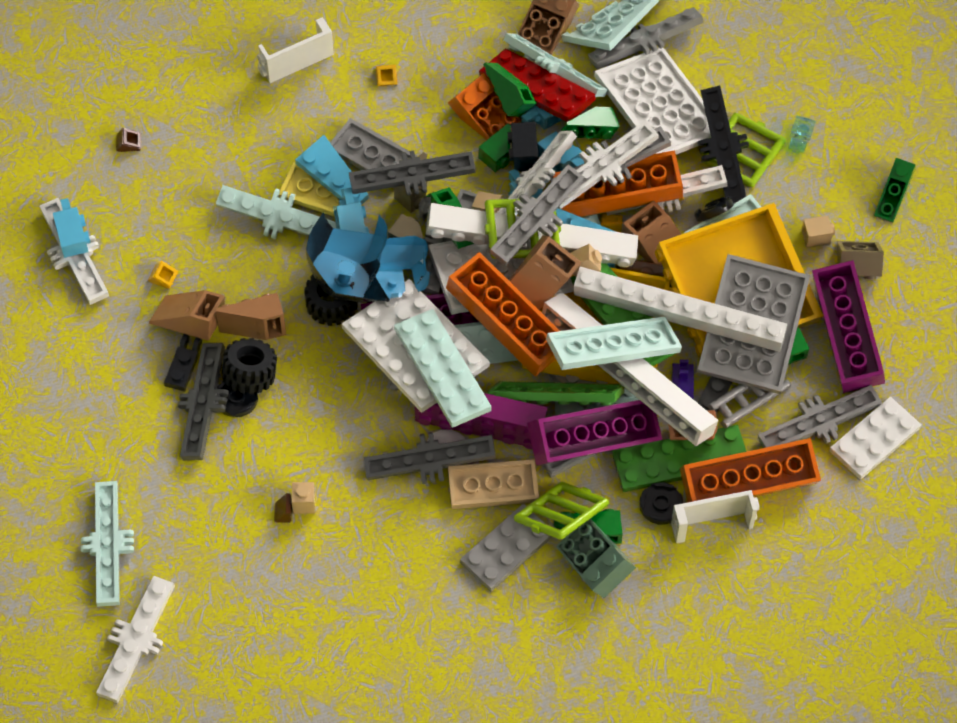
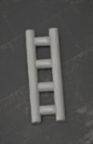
M784 380L781 392L791 387L789 380ZM739 384L710 403L708 408L709 410L719 409L726 418L721 421L722 426L726 429L778 394L769 391L765 393L762 389ZM749 388L758 397L751 403L741 394ZM733 398L742 407L734 414L726 405Z

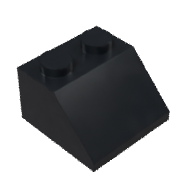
M536 122L511 123V132H507L508 144H512V148L509 149V161L514 162L515 170L519 172L528 171L538 160Z

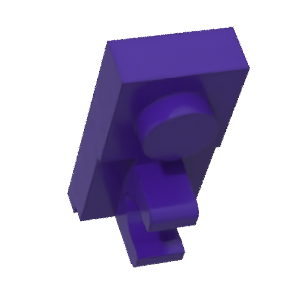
M680 359L679 363H672V383L693 400L694 364H688L687 359Z

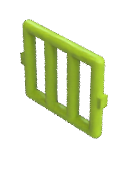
M734 113L728 120L731 133L736 132L732 129L739 122L775 141L771 149L748 137L746 140L740 141V143L748 142L749 148L765 156L763 161L758 163L741 153L736 154L738 162L755 170L751 178L741 174L743 184L752 188L785 144L786 139L766 128V124L760 121L756 123L739 113ZM715 159L703 162L710 167L718 166Z
M492 199L485 201L487 220L485 235L488 234L490 249L497 242L494 208H506L509 229L516 222L515 206L513 203L517 199ZM561 226L558 227V230L555 233L552 232L553 235L551 236V238L554 241H556L559 245V233L561 232ZM538 231L530 238L531 249L539 241ZM519 250L512 259L526 258L531 250Z
M560 482L514 516V521L531 528L532 532L537 534L542 532L562 540L608 506L609 500L591 493V490L583 487L581 489L568 483ZM564 491L595 504L588 508L557 495ZM551 502L581 515L573 519L545 508L543 505ZM534 512L566 526L558 530L528 518V516Z

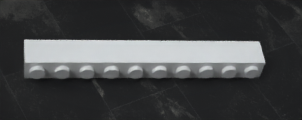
M431 203L427 216L426 235H431L433 238H452V240L457 242L471 241L477 245L489 244L488 234L485 235V225L487 224L486 211ZM494 213L498 241L508 230L507 215ZM569 224L561 225V232L559 233L560 245L569 253L590 244L595 250L600 252L602 256L601 263L617 264L620 267H632L637 258L638 235ZM538 231V236L540 239L543 234L540 231ZM530 239L520 250H532Z
M584 267L579 268L574 283V295L655 318L665 316L669 322L777 352L781 351L787 330V323Z
M560 293L544 303L542 314L560 331L602 325L564 293ZM643 358L598 365L695 446L713 436L718 419Z

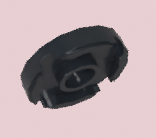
M730 196L721 197L707 203L704 210L697 209L694 213L697 222L709 220L726 212L734 206L733 199Z
M223 381L217 389H226L229 391L228 397H225L227 398V404H225V412L222 413L230 417H243L250 414L257 405L258 393L249 394L245 392L243 394L239 390L234 391L232 386L228 387L225 384L226 381Z
M665 482L654 483L642 492L639 501L640 511L652 523L658 525L669 524L672 520L674 505L682 504L683 497L677 491V488Z

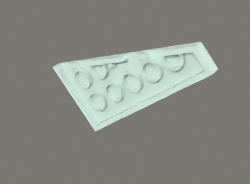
M622 0L619 3L615 1L592 15V20L576 25L575 31L570 34L568 32L562 34L563 42L611 51L659 0Z

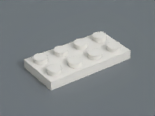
M890 396L832 445L829 451L861 480L921 428V424Z

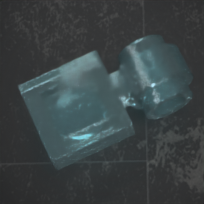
M796 116L791 131V136L794 137H791L788 149H791L794 153H804L807 141L804 140L810 141L816 123L815 120Z

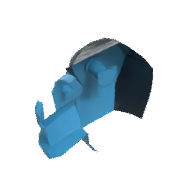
M324 212L309 234L306 247L307 261L316 282L322 291L330 297L354 302H389L391 298L402 297V294L406 291L403 269H412L415 287L418 292L425 290L429 283L430 272L426 270L425 263L428 253L426 240L417 236L387 238V225L380 214L375 234L335 229L328 223ZM352 282H354L353 289L350 287Z

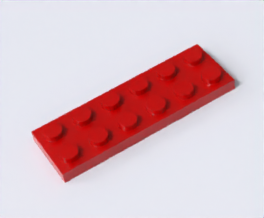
M506 48L489 62L498 63L526 84L536 102L535 106L566 122L577 117L596 100L594 93L555 73H550L540 65ZM485 67L481 68L479 75L484 73L488 78Z

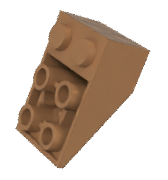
M533 0L518 35L547 53L552 54L562 38L561 35L570 26L579 4L576 0Z
M652 201L626 220L622 226V233L638 235L637 252L646 261L662 264L658 262L655 256L658 243L681 235L669 215L655 201Z
M542 235L509 281L540 311L544 303L550 300L569 280L581 264V261L552 238Z
M207 290L166 295L150 319L149 324L209 341L218 326L215 308L225 305V296Z
M277 293L264 294L255 299H245L239 303L225 304L215 308L218 328L221 333L262 340L286 335L284 313Z

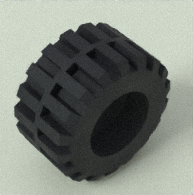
M314 275L310 276L311 280H307L304 293L307 312L309 315H312L313 320L319 319L320 324L326 322L328 326H332V323L340 325L341 321H346L349 319V316H354L355 310L358 308V302L341 299L335 301L323 300L321 297L325 293L316 282ZM352 282L351 285H350V287H351L352 289H353L354 282Z
M242 338L240 341L235 340L224 350L222 364L223 381H226L225 384L228 387L232 386V390H239L243 394L245 392L249 394H254V392L261 393L263 389H269V386L274 383L277 354H275L273 348H270L268 343L264 344L262 340L257 341L254 338Z

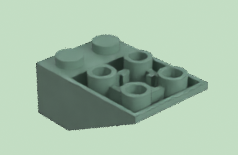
M591 518L566 536L556 546L592 591L603 598L611 593L636 568Z

